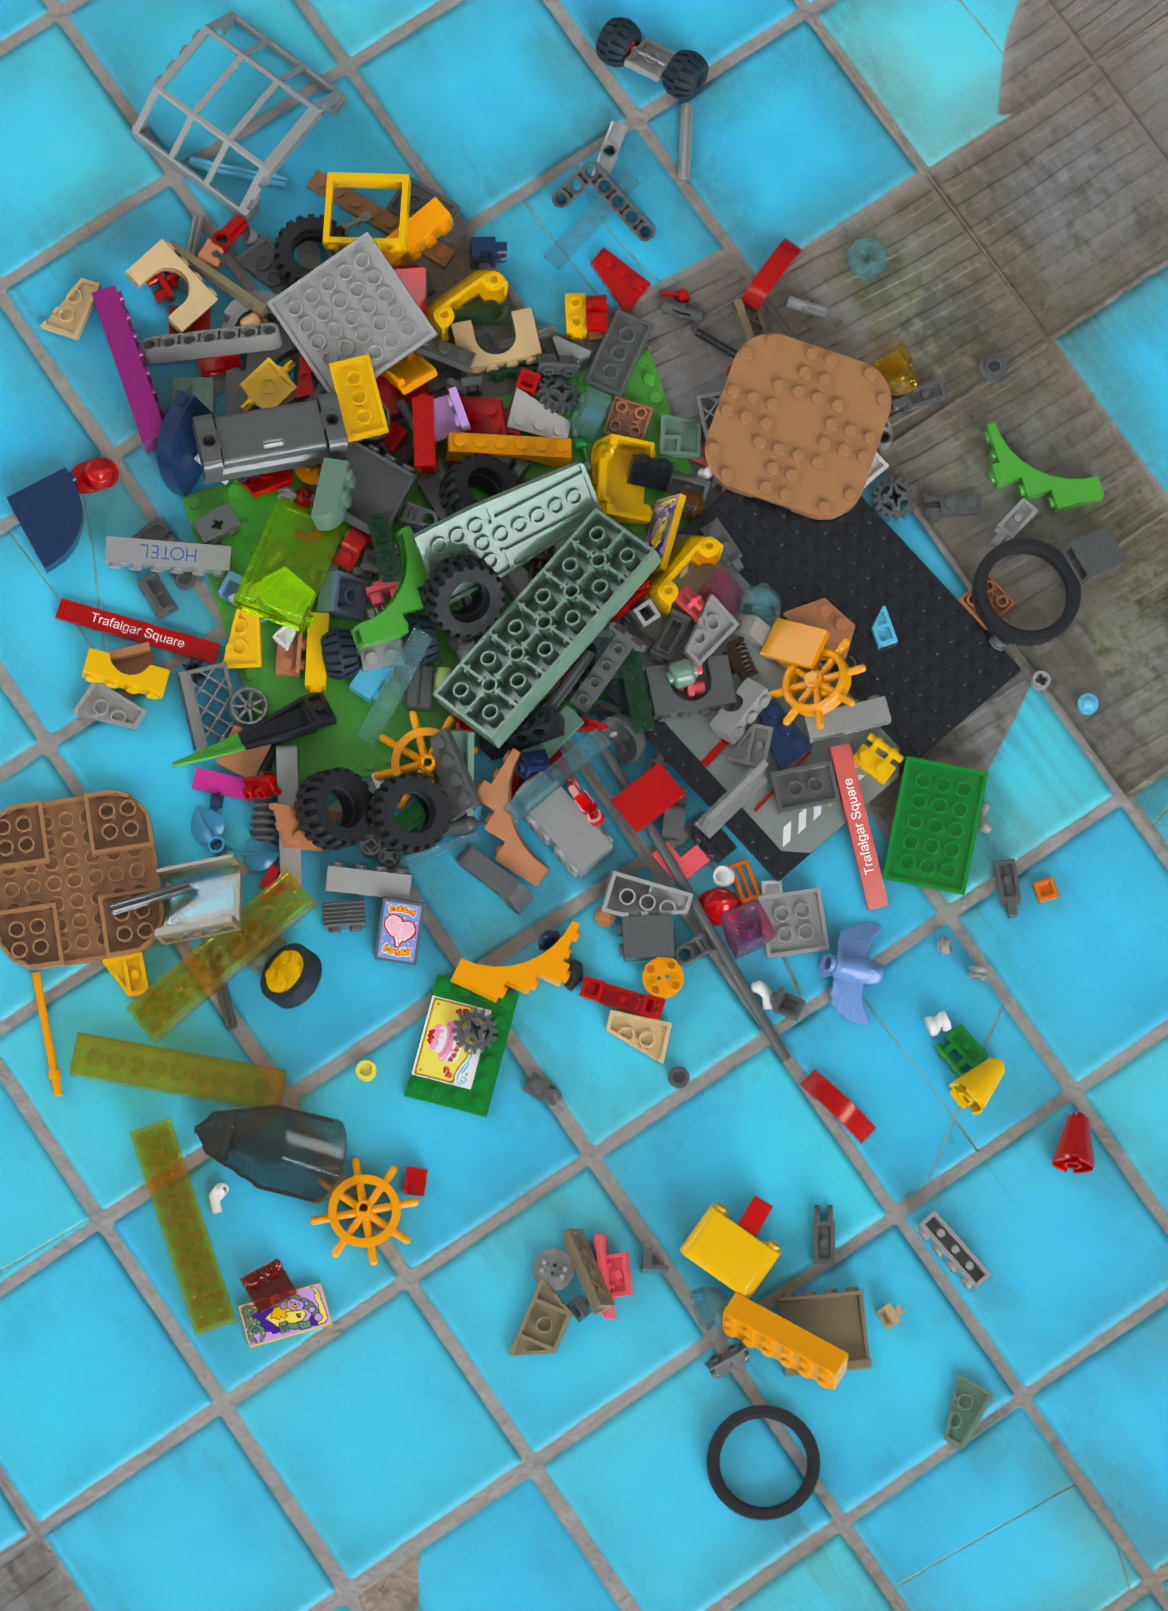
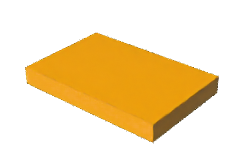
M776 618L760 651V655L765 658L813 670L830 633L824 629Z

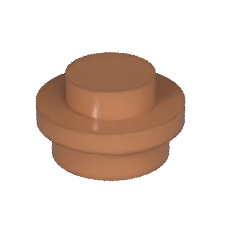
M599 907L594 916L596 923L601 927L611 926L615 921V915L601 911L602 907Z

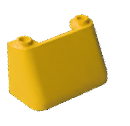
M476 270L427 304L426 317L438 333L435 338L445 342L450 340L448 329L454 321V312L475 297L479 296L484 303L488 300H494L498 305L507 300L508 282L497 271Z
M610 434L597 440L592 447V468L590 469L592 480L590 481L602 512L617 523L647 524L651 522L653 511L649 504H644L645 488L628 484L627 471L633 454L639 455L644 453L649 455L650 458L656 457L654 442Z
M685 536L671 551L667 570L648 577L652 582V586L646 591L647 594L643 598H650L659 613L667 619L673 611L671 605L676 600L679 592L678 587L673 583L676 577L690 562L698 568L703 564H710L714 567L720 561L724 545L717 539L709 536Z
M712 1202L681 1246L680 1252L733 1291L750 1299L783 1251L773 1240L762 1242L728 1218V1209L724 1205Z

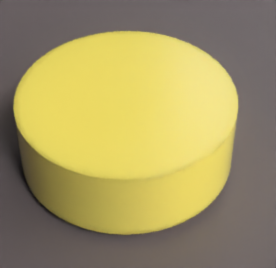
M362 1060L356 1065L355 1071L360 1080L367 1082L375 1078L377 1068L371 1060Z

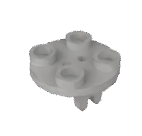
M554 1248L541 1252L533 1262L532 1269L534 1280L539 1283L540 1278L544 1279L553 1291L563 1290L568 1286L574 1277L575 1271L568 1253Z

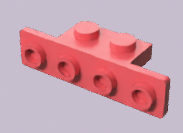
M597 1233L594 1234L595 1239L593 1241V1247L597 1255L596 1262L615 1304L614 1298L633 1295L629 1252L609 1254L607 1234ZM615 1306L602 1313L604 1319H616Z

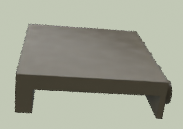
M858 1287L845 1288L846 1292L837 1293V1289L824 1290V1294L816 1295V1291L803 1292V1296L795 1297L794 1293L782 1294V1298H778L779 1316L848 1353L846 1371L872 1368L863 1301L864 1290L858 1291ZM784 1367L785 1377L801 1376L799 1371Z

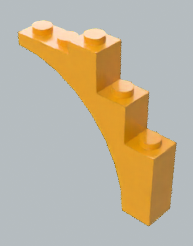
M572 920L564 935L554 946L540 956L524 963L511 966H487L461 958L450 981L495 1003L498 998L503 999L508 989L504 985L528 995L530 990L535 991L539 979L536 977L560 987L562 982H567L571 974L568 971L570 964L563 960L567 961L572 952L569 946L571 942L576 943L581 932L577 930L580 924Z

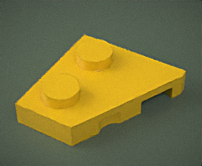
M142 951L128 956L102 960V963L129 998L150 994Z

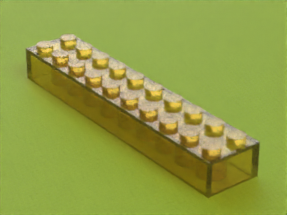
M286 870L241 909V930L209 936L128 1005L126 1009L150 1038L157 1043L318 904L294 876Z
M82 1032L77 1033L69 1071L71 1077L277 1115H280L288 1075L287 1070Z
M169 1118L130 1131L129 1133L195 1335L199 1337L237 1324L238 1321L171 1119Z

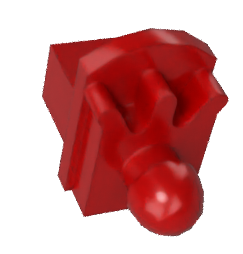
M272 864L259 885L260 889L263 890L259 894V899L263 902L269 899L270 894L278 898L280 894L285 895L286 893L283 888L274 884L280 874V868Z

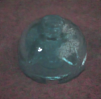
M760 583L748 588L743 593L739 610L742 614L746 612L747 614L758 616L763 621H773V617L777 616L778 619L780 616L782 601L778 592L770 587V585Z
M704 1286L693 1290L691 1299L695 1298V1304L692 1305V1309L699 1324L702 1327L707 1326L706 1330L721 1325L723 1311L730 1302L729 1297L714 1286Z

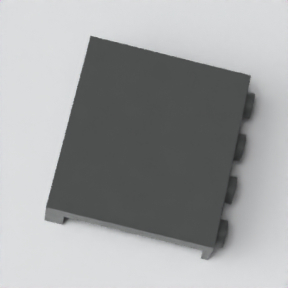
M363 439L348 442L345 461H348L351 469H353L356 484L355 488L351 489L350 492L352 502L350 508H347L344 521L377 540L384 541L419 475L413 472L415 468L406 463H403V465L397 463L396 457L388 453L386 455L379 453L380 448L370 443L368 446L362 443ZM316 493L312 494L309 501L314 503Z

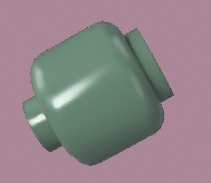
M688 659L671 663L668 667L669 672H666L668 683L673 684L677 689L694 684L698 677L694 662H690Z

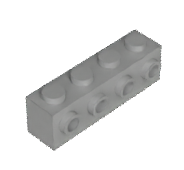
M872 695L862 702L857 699L853 707L848 705L839 707L838 705L832 711L823 714L824 727L822 729L816 727L815 716H804L803 722L809 743L890 724L891 716L886 697Z
M333 861V864L328 865L325 891L409 900L411 897L413 873H408V869L396 868V871H387L388 867L375 866V869H369L366 864L354 863V867L346 866V862Z
M935 1210L918 1224L917 1228L919 1230L917 1233L924 1241L929 1240L933 1245L931 1248L938 1257L943 1256L947 1261L946 1266L952 1273H958L962 1278L960 1282L967 1290L971 1288L974 1291L992 1275Z

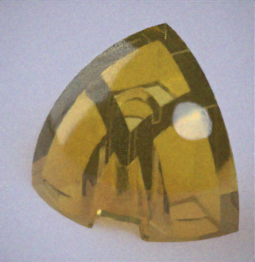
M904 342L888 350L870 364L883 375L888 383L891 395H905L915 391L917 376L911 370V366L914 363Z

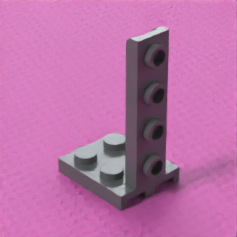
M624 617L613 621L609 626V629L616 636L570 700L572 704L586 714L590 711L632 649L642 653L650 649L656 642V640Z

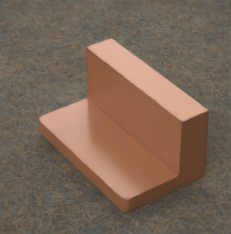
M149 642L108 652L114 667L124 674H139L146 670L149 665L155 666Z

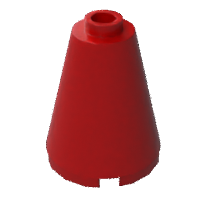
M1073 1112L1072 1115L1067 1117L1052 1158V1166L1064 1172H1067V1168L1074 1169V1173H1088L1093 1170L1095 1164L1089 1119L1081 1112Z

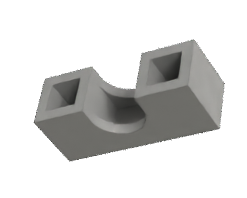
M749 677L735 692L742 704L741 708L735 712L721 709L709 723L715 735L732 745L743 736L746 729L755 722L757 716L769 705L772 699L766 687Z

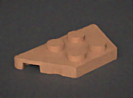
M826 598L791 609L782 615L786 620L827 630L830 635L824 648L834 651L844 638H849L851 643L856 626ZM849 646L841 655L844 660H846Z
M269 803V809L273 810L277 822L274 823L280 833V839L284 848L314 852L324 851L321 847L313 845L312 840L308 841L304 836V831H300L298 827L300 825L299 821L295 818L297 812L294 809V805ZM328 810L334 822L338 823L342 812Z

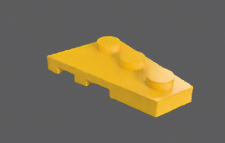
M238 605L223 662H226L228 669L263 667L260 605Z

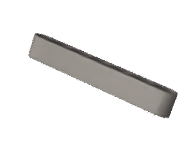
M274 322L147 337L141 341L140 346L145 361L148 364H161L275 350L282 346L283 340L278 325Z
M297 744L276 745L277 788L282 791L278 795V803L294 805V802L297 801L295 796L297 790H299ZM279 833L281 888H302L301 850L284 848Z

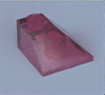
M722 567L696 593L702 596V600L705 603L708 596L713 594L732 616L749 601L736 580Z
M759 899L720 915L726 942L735 959L756 951L777 936Z

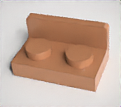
M299 632L295 636L287 651L277 644L275 676L300 678L301 671H305V659H302V651H306L307 639H304L303 633Z

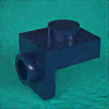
M545 749L521 752L520 759L517 761V771L519 774L521 773L524 781L529 779L530 773L548 771L551 768V762Z

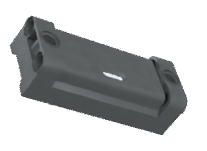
M336 392L317 395L316 400L214 417V419L212 414L192 417V429L205 484L322 464L324 457L345 460L348 449L347 435Z

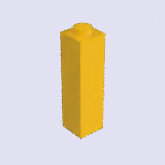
M308 612L305 690H309L310 693L326 691L327 674L322 656L321 637L329 631V613Z

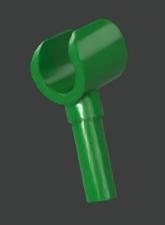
M575 438V450L582 449L584 459L588 460L591 464L587 452L586 439Z

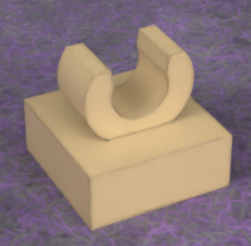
M891 1303L876 1311L886 1330L901 1322L899 1315L905 1312L901 1304L893 1308Z

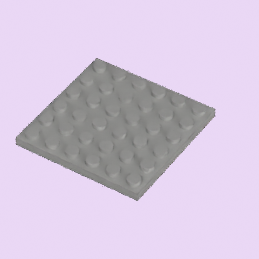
M369 232L364 233L267 302V305L327 393L335 392L329 363L369 354L374 376L377 378L438 335Z

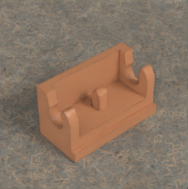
M208 238L199 252L198 258L220 272L219 264L222 266H226L223 259L216 256V251L223 254V250Z

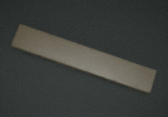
M170 241L175 248L174 252L178 257L182 256L187 260L190 269L199 273V275L262 318L266 319L268 317L269 310L266 303L176 242Z

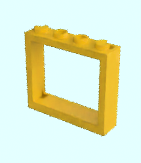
M327 172L323 227L324 248L339 252L359 238L331 237L334 187L402 189L399 238H373L381 251H389L393 254L401 251L407 252L411 193L409 174Z

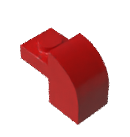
M586 295L587 333L608 332L606 295Z
M353 526L342 541V546L333 562L352 572L353 567L356 566L365 548H369L374 537Z

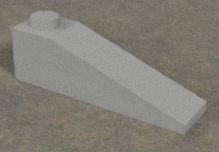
M611 869L605 886L601 911L621 917L688 914L693 893Z

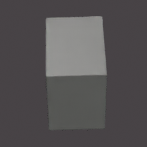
M556 335L553 336L552 346L558 361L560 355H574L575 358H579L578 364L590 361V350Z
M736 613L734 618L740 625L731 634L743 637L744 640L762 648L771 628L758 616Z

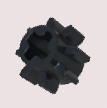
M190 659L188 665L183 664L182 666L185 671L201 668L202 662L199 660L196 663ZM200 673L191 675L192 681L196 685H198L200 679H205V676Z

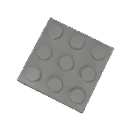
M820 887L758 896L767 959L830 950Z

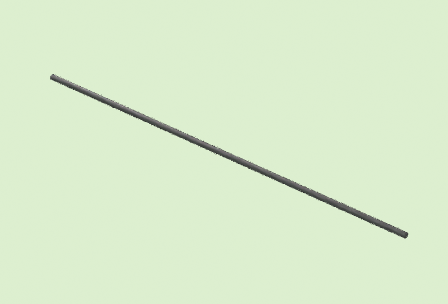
M401 399L396 405L413 432V412L406 400ZM438 456L439 473L437 475L442 480L447 470ZM506 574L501 579L504 583L503 587L513 603L520 594L508 574ZM574 686L567 694L569 700L576 693ZM572 704L579 717L592 719L589 712L586 714ZM600 731L588 732L623 791L631 784ZM652 821L645 827L646 832L680 890L693 893L690 907L781 1062L791 1058Z

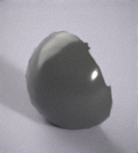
M614 714L601 720V723L607 724L608 728L600 730V733L606 743H613L617 747L618 753L616 757L619 759V762L623 764L637 762L646 746L645 733L640 723L624 714Z

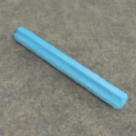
M192 156L189 159L188 165L191 169L209 172L214 161ZM221 162L216 174L253 181L258 170ZM275 173L268 184L286 187L288 176Z

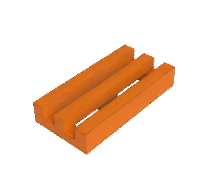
M748 859L728 865L733 871L737 867L748 898L744 897L735 873L734 885L742 905L758 899V896H762ZM741 865H745L747 873L749 875L752 886L756 893V895L752 896L751 890L749 888Z

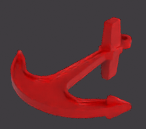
M580 717L585 723L576 732L600 731L607 729L608 725ZM562 747L559 748L549 759L552 767L569 786L567 789L573 796L574 802L578 805L580 811L586 815L587 821L592 826L601 825L605 819L604 813L598 809V804L594 801L591 794L582 789L563 754ZM516 772L512 781L511 800L515 799V792L524 781Z

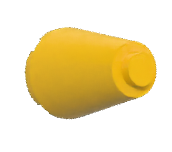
M998 1058L985 1060L949 1084V1087H952L950 1090L951 1096L963 1109L968 1107L972 1110L970 1113L974 1115L981 1114L1005 1073L1004 1063Z

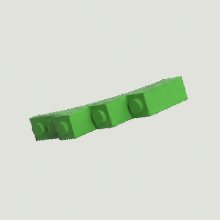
M995 422L987 424L983 436L986 444H989L991 448L989 452L991 461L996 463L992 464L988 477L990 483L994 484L995 489L1019 483V494L1028 501L1049 495L1047 497L1048 504L1051 509H1054L1055 514L1102 501L1104 492L1098 476L1084 479H1066L1038 471L1023 462L1010 450L1001 437Z
M411 526L403 527L395 534L400 550L401 566L399 581L393 597L380 614L356 625L351 630L357 650L402 638L409 632L408 622L404 616L415 614L423 608V598L418 591L426 590L423 584L426 579L429 580V576L412 538V535L415 533L412 532Z

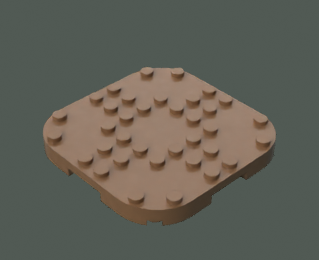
M768 333L750 339L735 355L707 435L704 458L711 476L718 484L730 491L750 498L752 496L791 509V512L812 519L831 520L849 512L857 504L864 490L890 413L891 392L888 383L877 369L865 362L786 335Z
M104 790L85 793L83 796L15 804L0 812V947L12 962L30 970H48L99 962L103 959L144 952L157 940L155 929L162 928L164 918L163 901L112 915L109 908L110 903L161 888L160 876L156 873V869L159 868L152 823L146 809L139 801L125 792Z

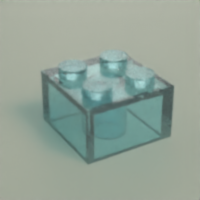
M591 387L588 388L587 393L583 392L579 400V411L575 410L571 418L572 423L570 427L573 428L572 435L578 438H585L586 441L594 444L610 411L612 396Z

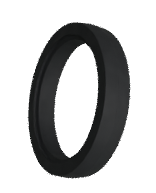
M1018 538L998 545L983 558L973 579L972 597L979 618L993 634L1012 644L1035 646L1055 639L1071 625L1080 606L1081 585L1063 553L1056 547L1037 539ZM1013 554H1030L1045 560L1054 567L1060 575L1066 591L1065 608L1057 622L1041 630L1029 631L1013 627L997 615L988 598L987 581L992 567L999 560Z
M756 1405L733 1413L717 1428L708 1446L706 1459L707 1473L717 1497L733 1512L754 1520H773L791 1514L808 1500L819 1478L820 1454L810 1429L797 1416L779 1407ZM771 1419L785 1424L796 1433L806 1452L807 1470L801 1487L790 1499L775 1506L758 1507L741 1501L728 1489L721 1475L720 1453L726 1438L736 1427L750 1420Z

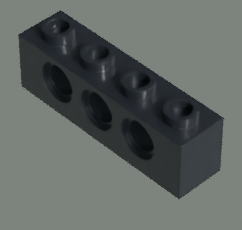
M552 705L531 712L499 749L480 735V749L493 761L504 757L508 750L512 751L513 748L521 751L564 736V717Z

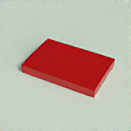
M659 762L611 799L610 802L637 834L686 794Z

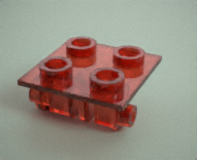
M277 1258L240 1278L259 1313L297 1293L283 1269L281 1261Z

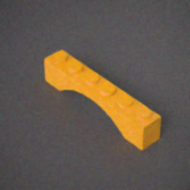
M448 432L445 441V461H458L461 457L468 454L483 453L484 456L488 454L494 456V458H518L531 460L546 466L563 467L571 461L572 440L568 438Z

